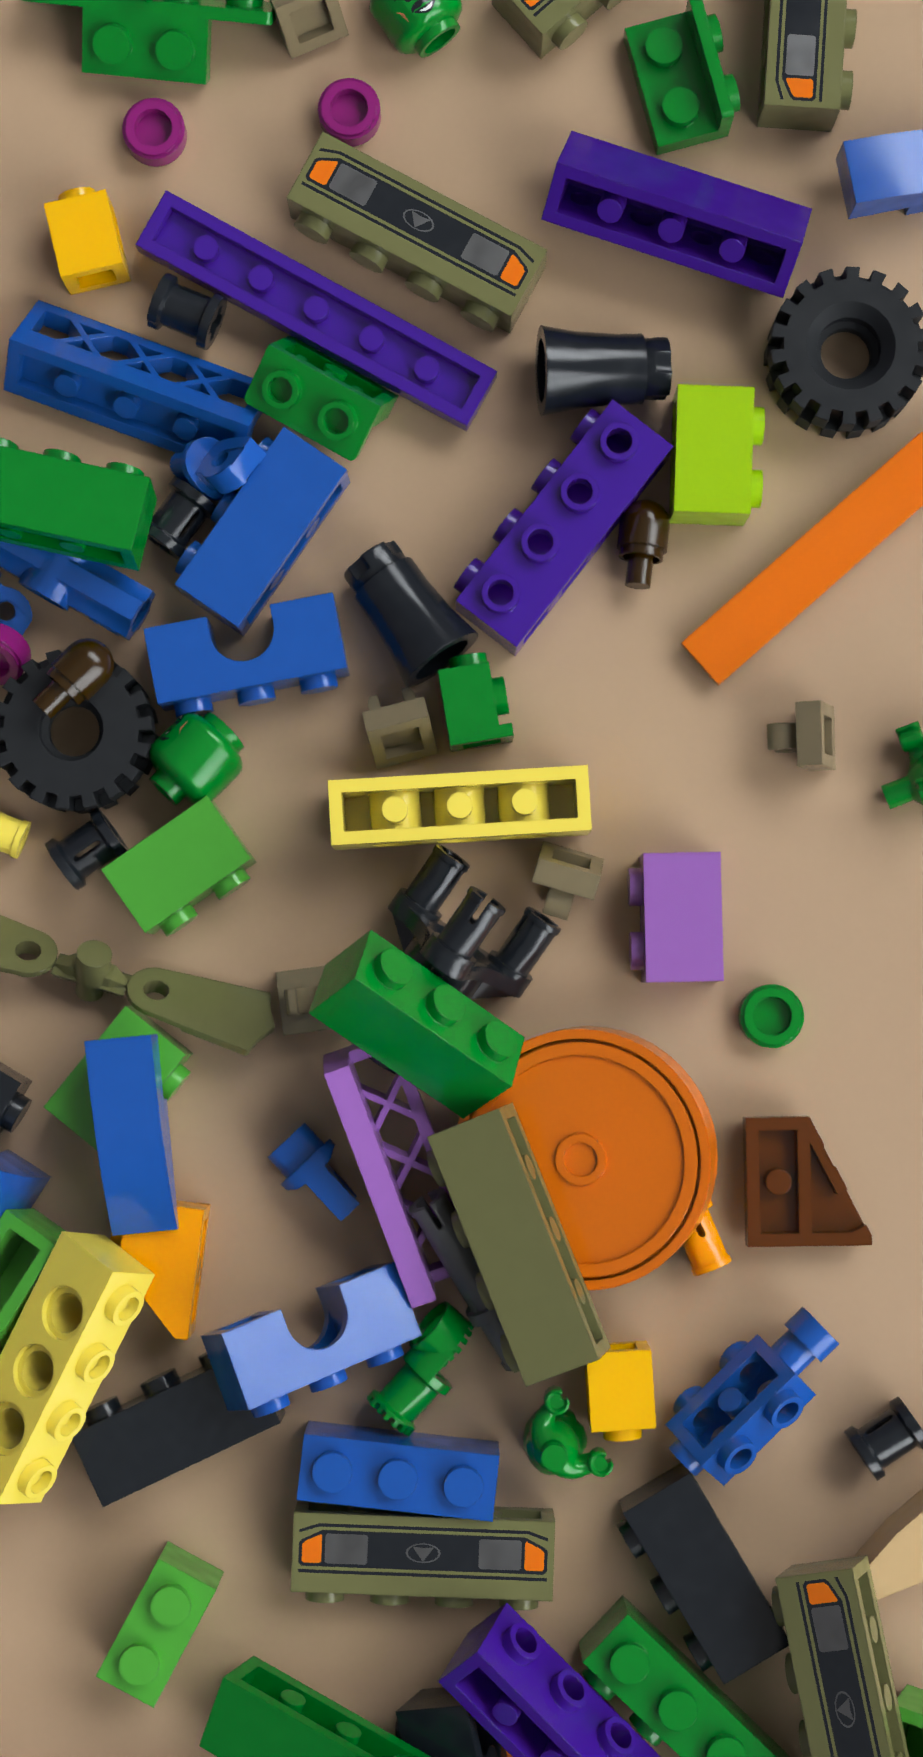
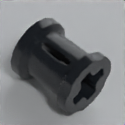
M166 273L161 278L152 296L147 314V326L155 330L165 326L196 339L197 347L208 350L217 337L227 308V297L219 293L209 297L178 284L177 276Z
M174 476L169 483L170 494L153 515L147 539L170 556L179 560L186 550V545L205 519L211 518L216 505L191 485Z
M99 808L90 812V821L61 841L52 838L45 843L50 856L76 890H80L86 885L85 878L116 856L119 857L129 850L115 827ZM95 841H100L98 845L90 849L82 856H76V854L90 846Z
M898 1396L889 1402L890 1408L860 1429L851 1426L844 1431L877 1481L886 1476L884 1468L915 1447L923 1449V1430Z

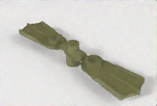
M0 915V972L28 978L40 976L52 969L51 974L53 976L76 983V995L88 1002L99 1000L104 992L123 997L126 992L129 1003L137 1011L180 1028L185 1033L247 1056L259 1041L274 1031L275 1024L271 1012V994L269 992L162 968H146L136 972L134 975L121 972L116 965L111 964L112 951L110 947L97 940L83 942L78 947L77 953L69 956L60 953L57 958V945L49 935ZM29 953L37 958L34 960H24L18 957V955ZM156 992L162 994L165 998L154 1000L145 994Z

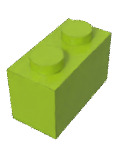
M677 385L672 400L671 444L673 449L670 460L669 520L671 524L744 526L751 514V508L761 507L762 470H752L753 445L762 446L765 409L764 407H754L755 387Z

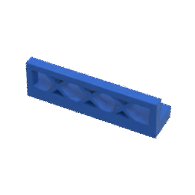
M41 300L36 302L9 338L3 390L175 453L182 452L187 443L203 437H213L219 441L235 437L252 438L254 426L263 413L248 404L244 408L218 397V395L232 394L244 399L253 379L252 377ZM45 326L65 333L69 337L54 339L39 333V331ZM114 351L127 356L128 359L115 361L101 356L100 353ZM171 372L185 377L187 381L172 382L161 378L159 374Z

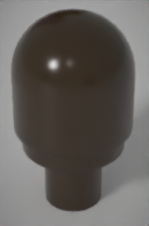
M647 499L635 501L625 513H622L620 518L617 549H619V558L628 562L625 586L629 588L649 589L653 564L663 562V555L667 553L670 520L666 510L655 501Z
M91 638L79 639L73 642L51 663L53 667L46 674L52 682L32 701L50 719L70 700L74 701L78 706L85 699L89 701L112 676L114 660L111 651L102 642Z

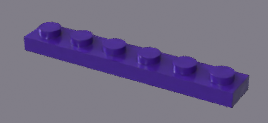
M167 190L135 244L138 252L214 294L219 293L226 296L227 301L466 432L497 378V371Z

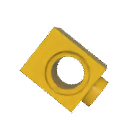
M90 187L73 188L61 193L57 201L44 203L60 277L70 295L131 281L115 209L106 189L95 191Z
M646 1340L609 1343L611 1348L599 1360L584 1365L591 1433L603 1432V1439L606 1441L637 1440L642 1438V1429L656 1428L651 1348Z

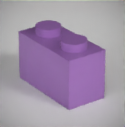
M721 852L641 854L639 856V868H628L627 875L629 906H640V932L629 933L630 970H641V983L724 981Z

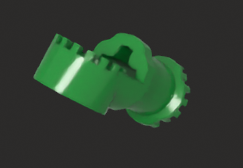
M446 1301L435 1306L418 1324L422 1336L409 1341L411 1348L403 1356L405 1364L381 1391L373 1389L367 1396L370 1405L377 1409L376 1411L382 1415L385 1411L387 1412L383 1419L388 1421L392 1417L391 1426L397 1428L400 1433L406 1436H410L415 1431L414 1421L438 1394L446 1396L452 1389L449 1381L439 1371L448 1364V1361L451 1362L455 1358L453 1355L456 1352L458 1354L461 1352L462 1349L457 1345L460 1342L466 1345L468 1340L464 1335L466 1334L468 1337H471V1331L474 1330L471 1322Z

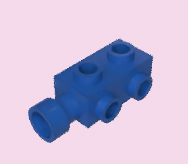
M803 1306L784 1324L788 1330L771 1347L758 1334L750 1342L739 1341L732 1344L724 1351L720 1358L719 1367L721 1370L703 1388L701 1386L690 1387L676 1399L673 1407L675 1415L665 1424L677 1438L669 1449L694 1476H697L705 1469L724 1486L734 1475L746 1470L755 1460L757 1453L782 1428H786L794 1423L801 1415L803 1407L816 1395L798 1375L816 1358L822 1362L839 1343Z

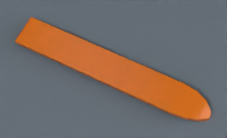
M923 432L913 438L681 642L685 650L717 686L724 682L923 506Z

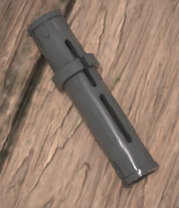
M443 1188L428 1192L432 1200L430 1206L437 1217H435L423 1196L413 1202L408 1211L415 1218L467 1303L466 1316L473 1327L482 1328L500 1358L503 1368L506 1371H511L505 1361L500 1345V1336L505 1333L496 1310L490 1311L485 1307L476 1286L475 1276L480 1270L471 1247L465 1249L454 1232L451 1213L455 1209Z

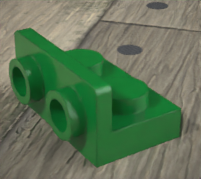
M688 0L686 10L683 13L625 28L623 40L656 156L727 137L734 118V112L740 111V96L733 74H723L718 53L723 52L724 48L720 23L715 13L706 14L703 0Z
M289 335L268 345L244 400L255 409L345 459L352 461L360 455L372 428L389 417L399 395Z

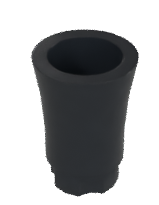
M540 325L537 334L535 364L536 393L540 415L544 416L579 408L608 406L612 399L620 405L643 404L644 400H665L667 395H670L672 381L671 347L668 338H644L642 333L608 334L580 332Z
M394 540L387 543L381 542L364 552L344 573L347 583L356 593L355 600L368 616L389 650L406 687L418 685L438 674V670L445 669L450 665V658L463 655L478 638V633L448 605L429 583L413 559L405 557Z

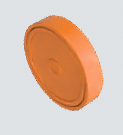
M598 1026L570 1027L548 1032L524 1041L512 1087L464 1119L459 1117L458 1124L510 1103L514 1104L588 1290H602L621 1286L635 1281L661 1266L693 1234L709 1206L714 1191L718 1163L717 1139L708 1106L701 1092L687 1072L670 1055L653 1043L622 1030Z

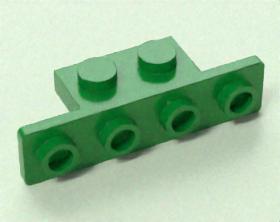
M22 0L83 7L82 72L205 85L210 80L212 20L259 25H272L276 20L271 3L264 0H153L147 4L144 0Z

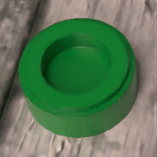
M776 984L761 985L749 991L741 1001L738 1010V1022L743 1034L752 1043L766 1048H778L789 1044L798 1036L804 1022V1010L799 998L788 988Z

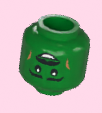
M370 0L369 10L398 52L402 54L418 53L421 58H424L439 51L459 32L460 25L457 20L462 12L461 0Z
M207 712L203 717L194 713L181 715L152 743L149 758L156 772L149 780L175 806L183 799L194 805L205 796H208L213 801L240 775L242 760L239 753L244 749V746L237 735L211 712Z

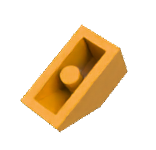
M176 1200L179 1229L112 1236L111 1232L110 1240L155 1274L144 1296V1300L175 1339L188 1340L195 1331L211 1204Z

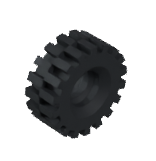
M846 266L842 275L834 277L833 269L820 272L814 283L810 284L806 279L796 287L790 299L786 298L774 320L767 337L768 345L764 351L763 366H769V373L765 380L770 392L778 391L780 398L776 404L781 411L786 414L792 409L799 416L795 424L806 431L810 424L821 427L819 436L833 438L837 431H846V439L860 437L863 431L871 428L873 433L884 427L890 418H896L922 383L923 329H920L919 321L923 317V311L918 302L911 307L907 306L903 300L909 291L899 282L893 290L883 286L882 283L886 274L873 270L869 279L859 277L860 267ZM848 332L857 335L864 341L869 351V363L862 374L854 378L844 379L832 375L825 368L821 359V348L824 341L831 335Z
M60 650L45 653L47 659L39 663L31 659L21 666L25 671L21 677L15 680L10 676L2 687L8 693L3 703L0 702V768L7 771L10 776L8 780L18 790L30 796L29 798L62 812L74 811L78 814L92 812V809L100 807L109 809L118 805L117 799L125 794L131 796L140 787L136 783L143 773L149 775L153 767L150 762L149 752L152 743L159 736L155 733V724L158 723L155 709L148 700L150 697L127 670L114 662V670L109 681L89 701L85 699L78 706L74 701L70 700L50 719L32 700L52 682L46 673L53 667L51 663L62 652ZM71 707H82L91 711L99 723L100 732L97 743L89 752L80 756L62 754L54 746L51 739V726L55 717L63 710Z

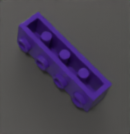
M571 131L556 163L541 220L783 298L803 244L812 208Z
M613 399L602 414H599L594 409H591L570 437V440L577 444V446L562 464L555 458L547 464L531 487L538 494L524 513L514 508L507 515L492 537L499 543L498 547L485 563L476 557L467 566L453 587L461 593L456 599V611L514 656L517 655L616 528L622 513H625L629 506L637 501L670 457L673 445Z
M508 1603L504 1604L467 1633L438 1680L512 1757H661Z

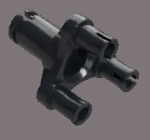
M436 843L432 849L433 852L408 889L400 888L388 906L395 921L403 952L469 999L511 996L520 998L533 980L529 973L553 938L560 933L561 928L550 918L528 906L524 911V915L498 952L492 950L488 953L481 949L479 946L499 917L503 916L506 909L493 898L479 918L474 919L473 915L487 896V893L474 886H470L467 890V895L447 924L440 920L442 914L438 910L464 872L468 871L470 865L450 849ZM369 1058L382 1068L390 1071L393 1074H396L394 1071L389 1069L387 1066H385L375 1058Z

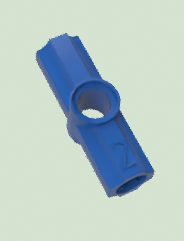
M0 541V568L19 578L18 583L65 611H68L69 608L74 609L117 636L130 640L133 634L140 629L150 612L152 601L156 595L153 590L104 563Z

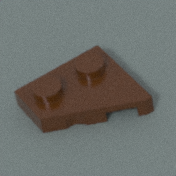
M809 1116L743 1117L745 1245L747 1247L872 1245V1235L856 1210L847 1192L848 1189L837 1168L833 1166L824 1149V1143Z

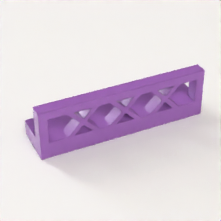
M353 1044L323 1055L324 1077L413 1309L435 1301L434 1283L450 1277L441 1261L428 1263L422 1247L426 1236L420 1227L416 1231L408 1211L413 1202L405 1199L401 1191V1187L411 1167L432 1176L428 1161L417 1155L423 1143L426 1152L432 1149L427 1137L435 1134L419 1089L397 1073L386 1094L361 1083L354 1063L371 1058L372 1056ZM401 1085L409 1104L395 1098ZM367 1099L380 1104L375 1117ZM390 1109L414 1119L417 1124L418 1131L408 1151L386 1143L381 1138L379 1130ZM389 1157L402 1162L396 1175ZM439 1186V1188H443V1189L446 1191V1193H447V1195H448L447 1198L449 1199L450 1203L452 1204L453 1208L455 1209L454 1204H453L452 1199H451V1196H450L449 1191H448V1189H447V1186H445V1187H440V1186ZM430 1206L431 1211L433 1212V1214L435 1215V1217H437V1215H436L435 1212L433 1211L432 1207Z

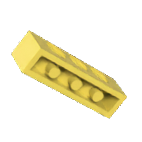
M588 765L328 780L331 846L335 850L588 835L592 830Z
M61 1232L0 1354V1505L41 1503L45 1493L49 1491L56 1480L57 1469L73 1437L84 1425L86 1412L102 1380L113 1367L115 1354L131 1322L138 1316L143 1307L144 1296L155 1274L105 1235Z

